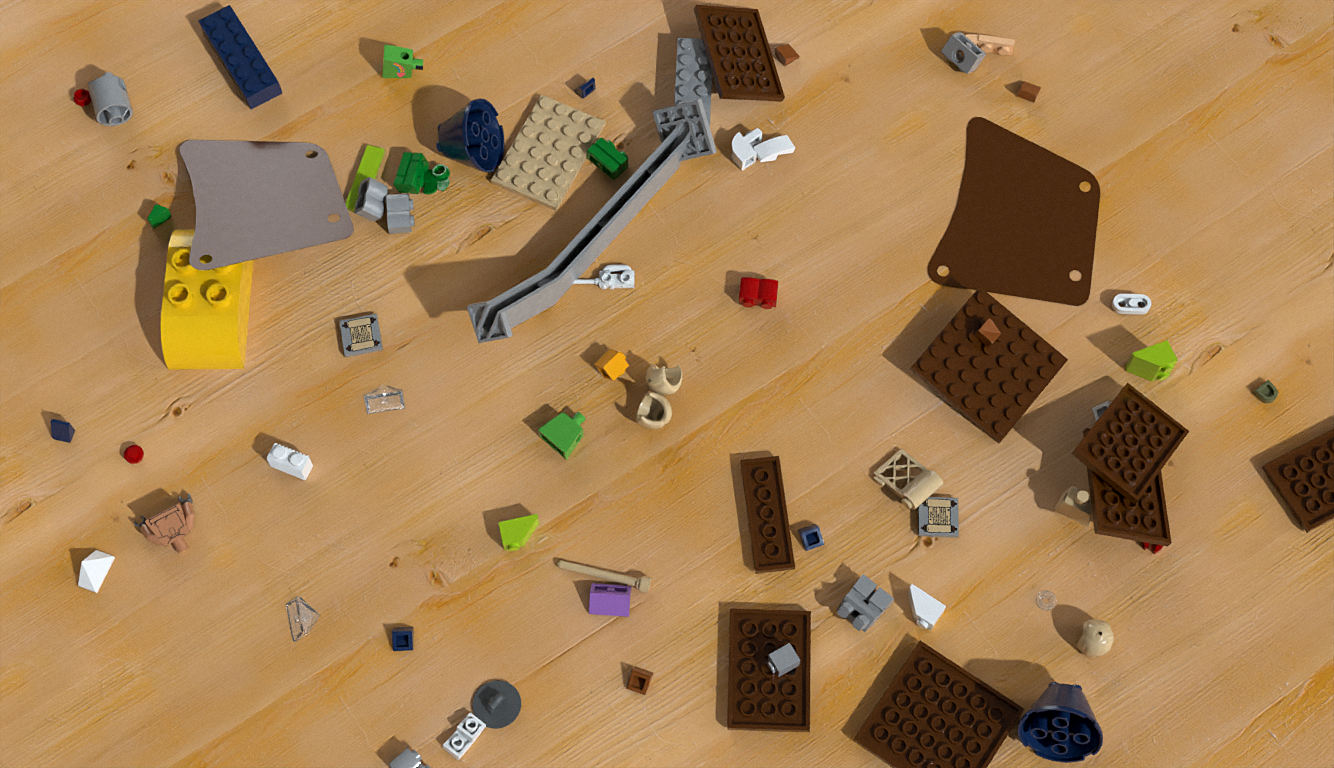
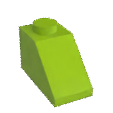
M537 514L498 522L504 550L516 551L526 544L539 525Z

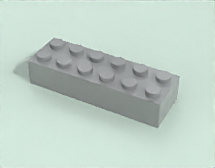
M678 38L674 105L701 99L710 127L712 71L703 40Z

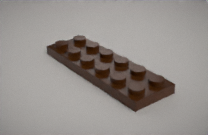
M779 456L740 460L755 574L794 570L795 562Z

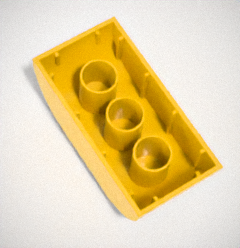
M176 229L173 231L168 245L161 310V343L168 370L244 369L254 260L210 270L195 269L189 263L195 229ZM204 255L200 257L199 261L204 264L212 261V256Z

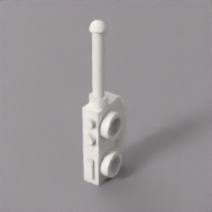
M607 265L603 268V271H599V278L576 279L573 284H596L602 289L634 288L635 272L628 265ZM611 272H623L622 274H611Z

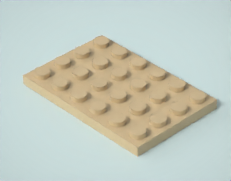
M541 95L492 177V184L557 211L587 159V150L595 144L606 122Z

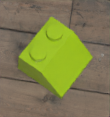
M1168 340L1133 352L1125 366V370L1151 382L1155 380L1162 381L1170 376L1178 359Z

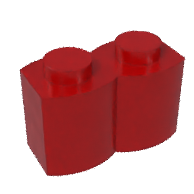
M742 277L739 304H742L744 307L758 305L764 309L776 307L779 281Z

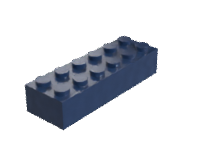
M230 5L198 20L205 37L250 109L282 94L277 78Z

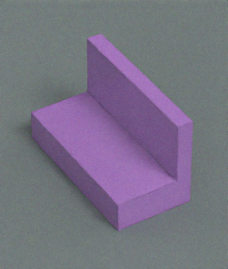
M592 583L589 614L629 617L631 586Z

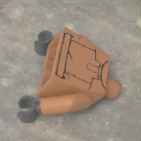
M189 493L187 500H182L181 496H179L180 503L148 520L141 516L143 519L142 523L138 524L134 521V525L140 529L148 541L158 546L163 545L166 547L173 543L178 553L189 548L183 538L191 533L190 530L194 527L195 513L192 506L193 500Z

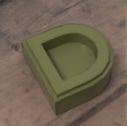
M1268 380L1255 389L1253 394L1261 402L1271 403L1276 399L1278 391Z

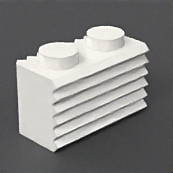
M274 443L267 456V461L271 467L303 480L307 479L313 467L308 455H302L298 451L295 452V450L288 449V447L281 446V444L278 445L277 443Z

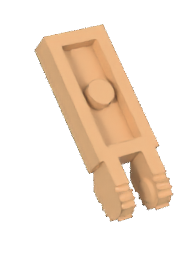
M966 34V37L985 53L993 52L1001 55H1012L1014 39L981 34Z

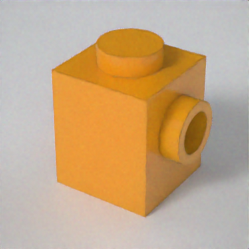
M611 349L594 364L601 375L611 381L623 375L625 369L629 366L625 361V355L621 351Z

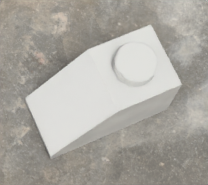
M911 584L908 596L913 619L919 627L931 631L943 614L946 606Z

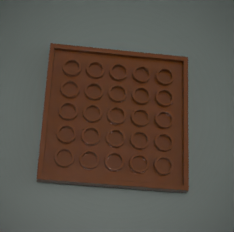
M979 287L911 366L910 370L999 444L1068 359L989 293ZM989 318L1001 332L990 347L986 346L975 336V333Z
M920 640L853 741L892 768H987L1024 711V708Z

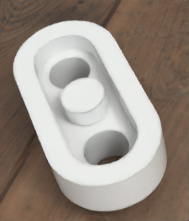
M1118 294L1112 302V308L1119 314L1142 315L1146 314L1151 307L1150 298L1143 294Z

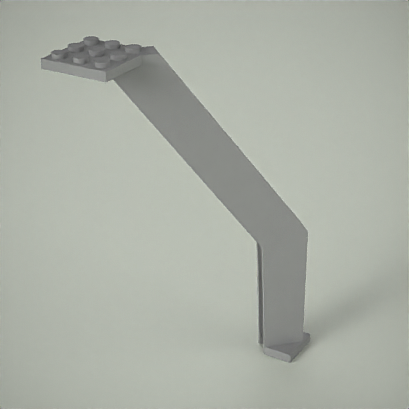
M701 99L652 111L662 144L545 270L492 300L466 306L478 343L509 338L513 336L511 328L555 305L573 285V282L587 270L678 170L681 161L717 152Z

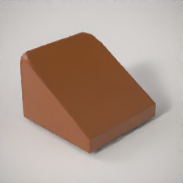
M789 44L775 48V55L784 66L800 57Z
M1024 81L1018 92V97L1034 103L1041 87Z
M635 666L631 671L626 689L646 695L653 672Z

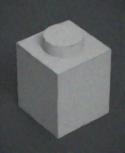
M790 643L768 656L769 662H767L770 671L776 673L778 677L800 665V659Z

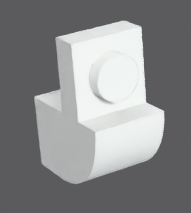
M759 128L747 132L744 137L738 132L733 138L732 159L741 171L756 162L757 152L753 147L762 142V132Z

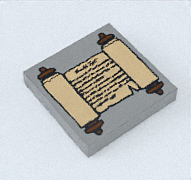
M377 314L339 321L345 357L383 350Z
M929 497L918 507V536L958 538V498Z

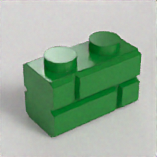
M600 138L587 150V159L612 180L617 179L629 167L628 156L623 151L619 152L615 149V145L610 140L606 141Z
M403 153L393 183L398 192L419 193L420 187L424 185V174L429 169V162L422 153Z

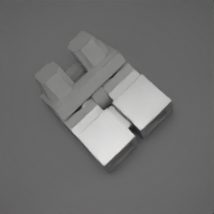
M863 574L836 610H838L837 614L839 616L849 619L853 627L858 631L866 632L886 609L893 604L894 598L880 587L876 591L877 584Z

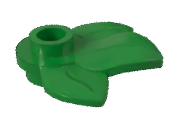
M439 164L425 172L423 177L425 183L423 193L425 195L433 194L437 190L443 192L447 189L450 183L448 179L450 170L447 166Z

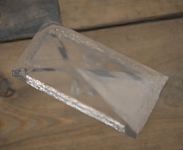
M383 385L364 395L367 414L405 408L402 389Z
M300 596L286 603L293 642L306 636L320 617Z

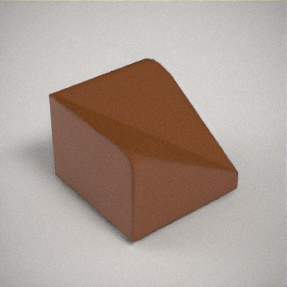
M989 318L975 333V336L986 346L990 347L1001 332Z

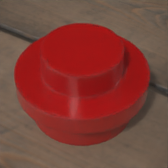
M79 89L74 93L73 99L78 106H86L91 102L88 90Z
M131 445L124 451V458L130 464H137L144 457V451L138 445Z

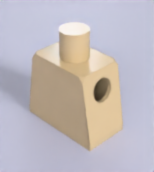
M1071 486L1062 493L1054 511L1089 527L1093 519L1090 494L1074 486Z

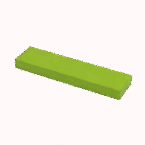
M367 145L346 201L348 211L355 212V204L361 181L368 177L376 179L385 149Z

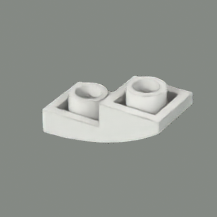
M787 135L769 139L753 147L757 152V158L760 162L776 160L778 155L793 153L795 150V146Z
M469 713L457 726V730L443 744V749L459 761L484 730L486 724L472 713Z

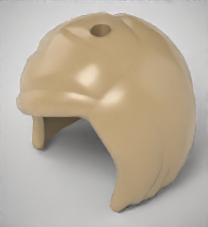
M652 363L645 375L647 387L651 392L663 396L675 393L680 388L683 378L680 365L674 368H665V366L658 368Z
M647 392L638 406L636 421L645 428L660 429L670 421L672 408L664 396L654 392Z
M1098 619L1087 620L1083 625V635L1079 642L1075 644L1077 649L1088 657H1099L1107 654L1114 642V635L1110 625L1106 621Z

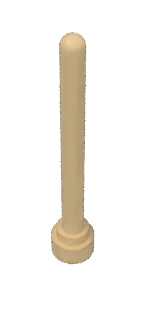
M562 560L557 563V566L561 569L636 586V589L644 593H648L651 584V578L646 576L638 577L637 579Z

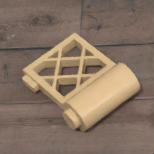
M903 449L899 450L874 472V480L882 487L886 485L900 496L902 504L907 509L915 510L943 485L941 477L936 472L928 470ZM904 457L907 460V465H896V461ZM911 469H919L921 471L918 476H910ZM893 470V477H884L882 474L885 471ZM896 470H907V476L896 477ZM907 481V486L902 490L896 487V482Z

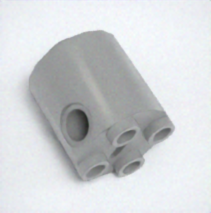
M107 72L102 77L88 83L96 119L100 124L104 126H117L127 122L132 117V106L122 78Z

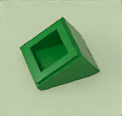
M155 204L147 220L151 227L155 229L169 220L172 215L168 208Z

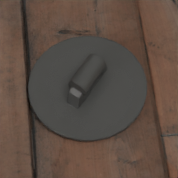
M505 681L486 683L477 691L473 699L474 715L486 724L488 728L498 729L510 725L517 718L521 710L519 692L513 685Z

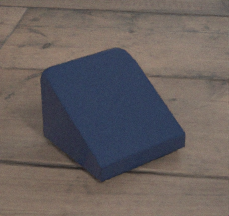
M590 78L574 90L575 93L582 99L596 89L595 79Z
M51 419L52 438L70 443L75 432L69 422Z
M817 524L797 530L806 551L825 545Z
M414 627L393 628V651L413 650Z

